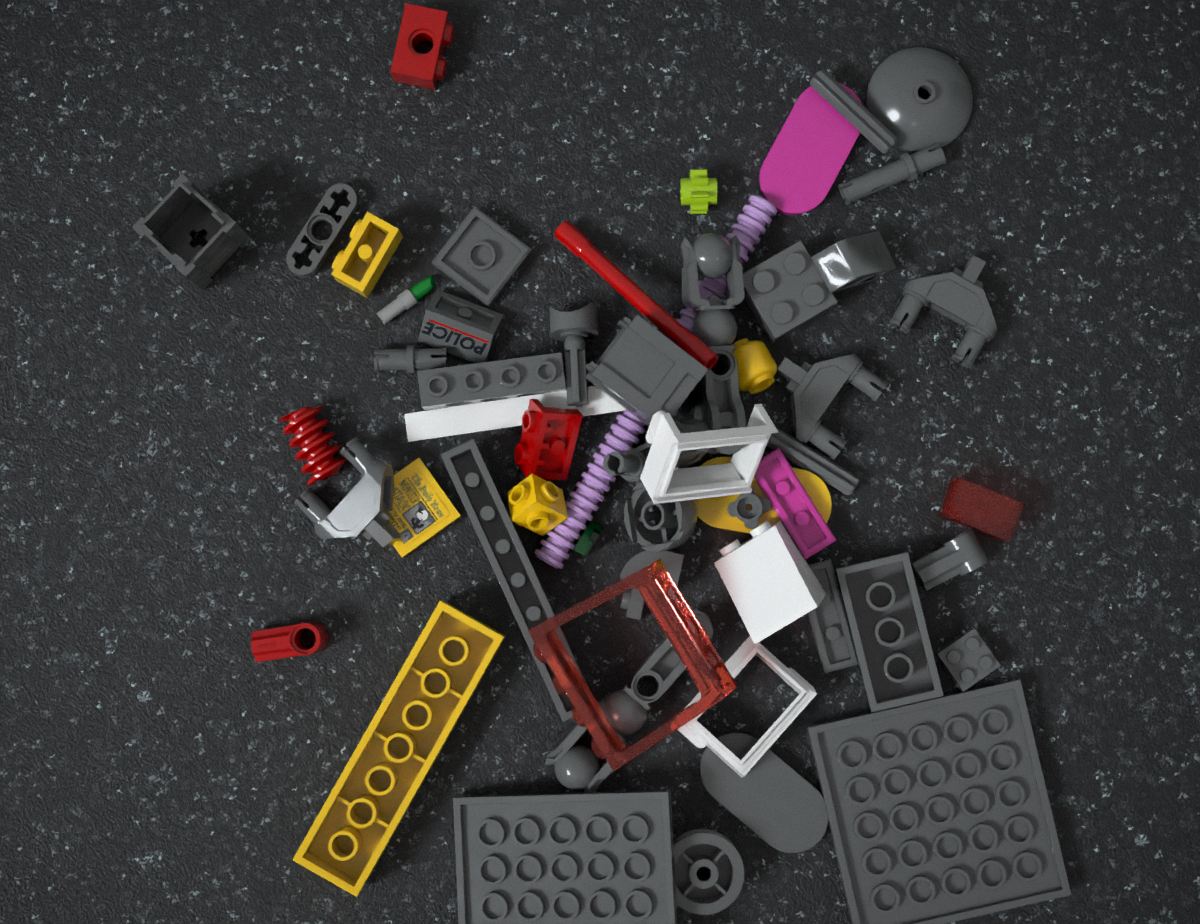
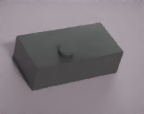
M908 552L836 568L871 712L944 696Z

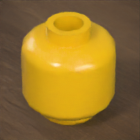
M747 338L735 342L733 345L736 346V350H732V353L737 360L739 390L756 394L767 389L774 383V376L778 367L766 345L762 341L757 340L749 342Z

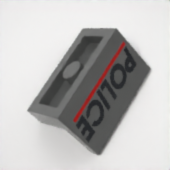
M437 290L426 308L418 342L433 348L447 347V353L473 363L487 362L492 341L501 326L504 314Z

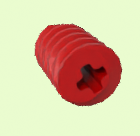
M307 406L278 419V422H289L283 428L284 435H296L289 442L290 448H302L295 455L296 461H308L301 468L302 474H314L307 481L308 486L315 485L340 473V468L347 462L346 458L335 459L333 456L341 449L340 445L329 446L327 443L335 436L334 432L323 433L321 430L329 422L328 419L317 420L315 417L323 409L322 406Z

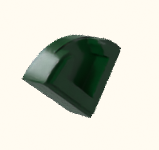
M592 520L573 550L584 557L585 555L587 556L601 534L603 526Z

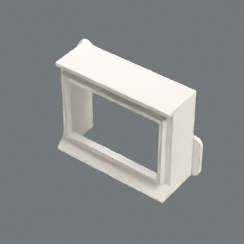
M755 404L746 427L680 433L670 413L658 411L653 415L646 434L647 442L652 445L640 479L654 504L752 493L750 486L772 433H778V430L762 404ZM745 444L740 451L733 454L731 463L675 469L681 451Z
M749 636L678 715L675 727L697 748L707 746L743 778L817 693L814 687L794 669L787 668L759 642L755 644ZM757 655L799 695L740 760L703 727L697 719L748 662Z

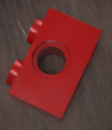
M405 3L390 71L395 82L435 90L437 80L444 79L447 59L442 58L445 45L451 46L454 35V25L450 24L448 12ZM422 41H428L433 44L432 50L426 54L417 53L415 47Z

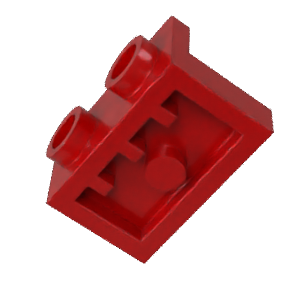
M530 399L528 409L522 416L523 430L520 443L516 445L514 450L515 463L526 477L534 474L542 479L567 480L583 417L578 409L544 407L538 399Z

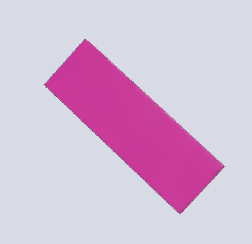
M780 448L763 457L754 479L765 497L769 499L773 510L804 559L809 558L835 542L836 538Z

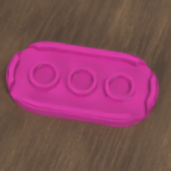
M840 84V85H841L842 87H844L857 101H859V102L861 103V101H860V99L858 98V96H857L850 88H848L847 86H845V85H843V84ZM811 86L797 99L765 158L759 173V184L763 197L770 201L778 212L790 216L810 212L823 202L860 134L849 121Z

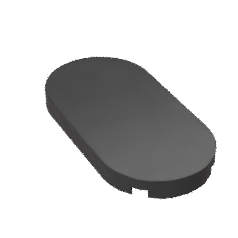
M732 732L716 737L740 760L758 741L755 737L746 733ZM708 747L704 749L700 762V774L703 785L708 793L770 846L785 853H800L812 848L821 840L826 832L829 820L823 796L771 750L768 749L750 771L741 778Z

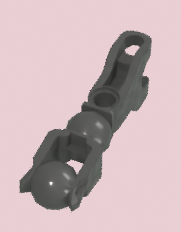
M711 232L701 234L693 242H690L685 237L681 243L684 267L681 269L682 302L686 307L693 309V312H698L693 320L692 333L712 349L723 362V370L720 374L717 375L710 369L697 383L694 419L703 420L707 424L709 431L746 427L745 411L739 394L737 360L732 353V350H736V346L731 345L736 338L738 326L735 317L729 311L735 309V305L742 303L745 297L742 264L739 262L740 241L737 236L728 241L722 235ZM726 273L725 299H720L717 296H711L708 299L700 297L698 275L703 278L714 279ZM745 444L709 448L707 454H734L740 451Z
M700 610L686 612L636 671L632 684L626 683L623 689L613 691L608 695L602 704L601 713L599 712L598 715L592 712L585 714L560 745L547 755L545 765H554L556 778L561 785L570 790H583V793L596 792L602 781L606 779L625 757L628 747L627 735L636 733L643 727L647 720V712L652 707L651 702L656 701L665 693L710 642L713 628L712 622L706 613ZM697 623L703 627L704 631L698 637H691L685 631L689 624ZM651 675L656 678L659 687L653 693H644L638 687V680L642 676ZM590 726L599 729L602 737L611 739L617 747L601 767L598 756L592 749L585 745L574 744Z

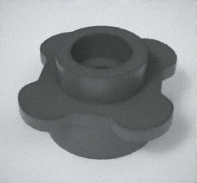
M752 488V493L740 494L735 502L730 503L727 511L731 517H737L743 521L746 528L754 529L759 525L761 515L770 510L771 503L768 498H761L755 494ZM747 504L752 505L753 508L751 511H748L746 509Z

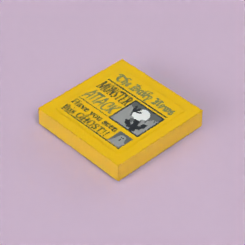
M417 458L394 475L393 506L389 511L392 518L389 522L401 535L393 546L400 556L404 558L460 518L461 515L420 458Z

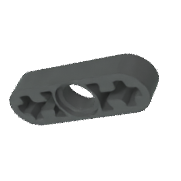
M338 183L327 190L286 255V263L294 275L300 278H309L315 275L354 216L359 206V199L353 188L349 185ZM345 193H348L347 199L350 205L348 207L340 206L336 216L341 218L339 223H336L330 215L323 212L325 209H328L332 213L337 205L333 198L336 195L342 197ZM326 221L332 225L333 231L328 239L317 240L314 238L313 228L318 222ZM308 238L313 245L322 248L320 253H317L313 248L308 257L312 262L311 266L303 265L300 269H297L298 262L295 260V257L298 254L304 256L310 247L304 242Z

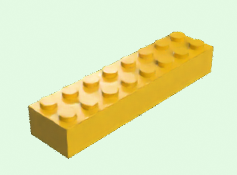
M443 600L439 601L295 854L293 861L356 897L359 895L502 644L505 635Z

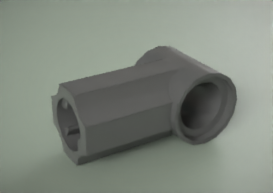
M972 529L943 543V547L911 563L913 573L924 591H928L958 574L960 576L967 574L989 562Z

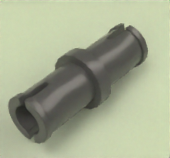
M407 345L406 349H374V356H376L374 358L375 371L407 370L408 374H415V370L448 367L446 363L448 361L447 347L415 349V345Z

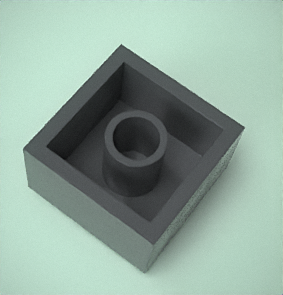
M801 240L743 273L744 299L771 344L831 310L838 303L834 295L829 292Z

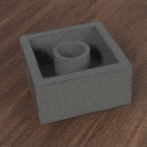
M969 628L934 653L957 688L963 692L1001 666L975 628Z

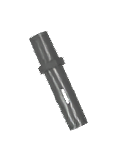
M934 143L932 146L911 155L906 152L900 155V159L845 183L838 184L845 204L850 205L854 201L906 179L911 182L918 178V174L946 164L942 148H940L938 143Z

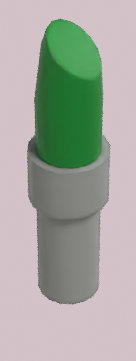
M429 276L409 290H404L397 295L394 301L376 314L384 325L404 310H409L416 305L419 299L435 287L434 276Z

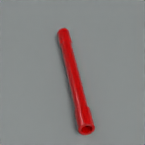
M564 221L557 227L554 237L575 256L580 257L672 342L705 366L708 371L716 364L719 356L696 335L691 334L593 246L591 241L571 222Z

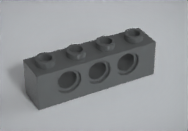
M561 352L417 371L421 407L425 411L566 391Z

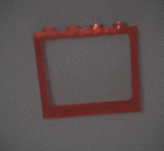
M660 559L528 630L535 641L533 645L535 656L540 662L548 663L555 674L552 678L555 689L562 695L567 694L574 706L572 708L574 720L579 726L587 727L593 737L591 746L594 753L600 759L606 758L613 772L724 699L738 687ZM635 588L640 592L701 693V698L635 743L625 745L621 742L559 640L556 629L626 590Z

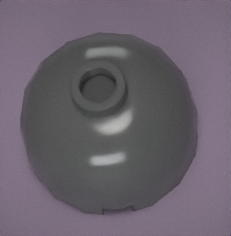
M642 482L637 484L633 488L636 491L633 493L631 500H626L624 506V523L630 538L637 540L640 545L644 546L641 548L646 551H668L683 545L694 532L697 523L695 501L685 500L654 504Z

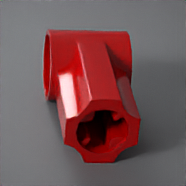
M305 622L252 631V654L256 662L316 654L325 648L328 642V634L326 629L317 622ZM307 628L312 630L316 636V642L311 649L305 647L301 642V634Z

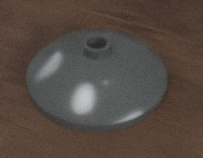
M924 47L904 49L885 59L871 77L866 93L867 110L897 137V142L893 147L910 153L923 150L934 143H938L940 148H943L953 142L966 127L973 105L971 85L960 65L948 55L935 49ZM918 90H927L929 93V98H920L918 96Z

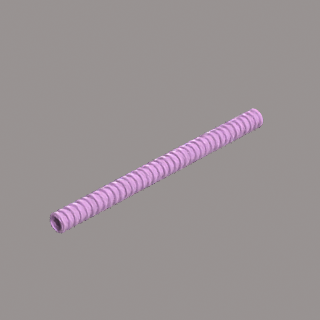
M750 195L748 199L750 204L744 205L742 209L744 214L738 215V224H733L731 227L733 232L727 233L725 237L728 241L734 236L738 237L740 241L739 262L741 264L748 262V253L752 254L755 248L753 245L760 242L759 235H764L766 232L765 225H770L772 222L770 217L775 216L778 212L770 201L758 195ZM726 273L718 278L699 280L701 298L708 299L711 296H717L720 299L726 298L724 294L726 291ZM688 307L686 310L681 309L679 313L681 318H676V320L693 334V320L698 312H693V309ZM624 410L622 415H617V424L611 425L612 432L610 434L606 433L604 437L606 442L604 444L600 443V452H595L593 458H595L594 462L588 463L587 467L589 470L587 473L583 472L581 474L583 480L581 482L577 481L575 484L578 487L575 492L571 491L569 494L572 497L571 500L565 501L568 518L554 527L552 531L547 532L548 538L546 540L542 539L540 542L543 546L540 550L536 549L534 552L537 555L536 557L556 569L563 568L562 561L564 558H569L570 555L567 554L569 549L573 550L575 548L573 544L575 539L580 540L581 535L579 533L581 529L586 530V521L592 520V511L598 510V501L602 502L604 500V496H602L604 491L609 492L610 487L608 485L610 481L615 482L616 480L614 475H609L605 471L603 465L604 458L607 454L612 455L611 452L613 451L624 453L631 449L633 443L638 444V435L645 432L643 428L645 424L627 410Z

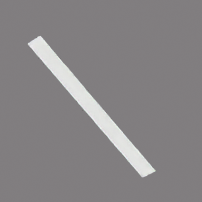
M596 386L588 387L589 404L582 407L568 406L567 391H559L413 412L404 415L408 442L521 426L522 416L528 409L530 399H538L544 407L578 409L583 416L618 412L626 409Z

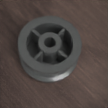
M702 828L689 830L675 838L673 841L677 905L690 913L698 915L718 913L730 906L738 897L744 883L743 861L734 844L723 834L711 829ZM700 867H708L709 873L701 877L697 875V870Z

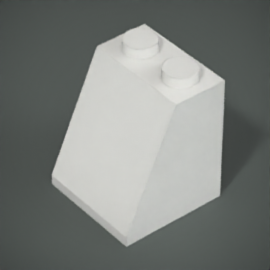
M768 520L750 531L753 538L743 544H740L738 539L734 540L719 550L722 557L714 562L755 644L817 608L827 595L781 521L772 526Z

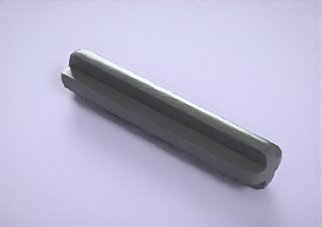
M822 69L813 76L810 86L878 150L886 153L895 145L897 137L828 72Z
M776 427L778 433L771 434L767 443L768 447L774 451L780 448L787 459L812 472L821 480L846 495H850L859 483V478Z

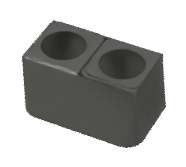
M879 231L841 240L811 257L830 293L869 283L896 268Z

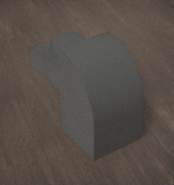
M643 551L633 556L624 565L619 578L633 581L632 588L624 587L620 608L627 609L625 617L641 619L648 585L677 591L684 558L683 554L669 551Z

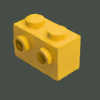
M367 211L363 220L359 219L355 223L350 233L351 241L345 251L341 250L332 264L333 272L331 273L337 282L366 298L371 294L403 238L398 228Z

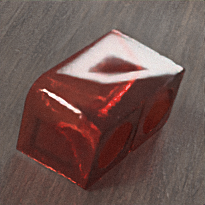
M953 477L950 479L939 516L972 528L985 535L988 534L990 537L993 536V538L1000 541L1010 542L1026 504L967 480Z

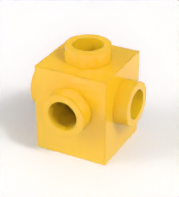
M534 474L529 475L507 492L511 521L541 536L568 518L563 489Z

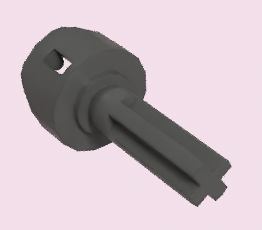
M591 302L579 310L570 312L558 311L552 307L549 308L550 335L553 339L565 341L568 406L582 407L589 404L588 382L585 379L587 369L584 368L587 364L585 340L598 335L597 305Z

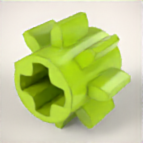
M690 169L689 178L680 179L681 205H690V214H707L708 205H717V178H707V169Z

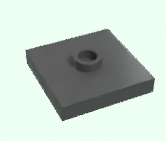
M474 206L431 263L489 307L532 252V249Z

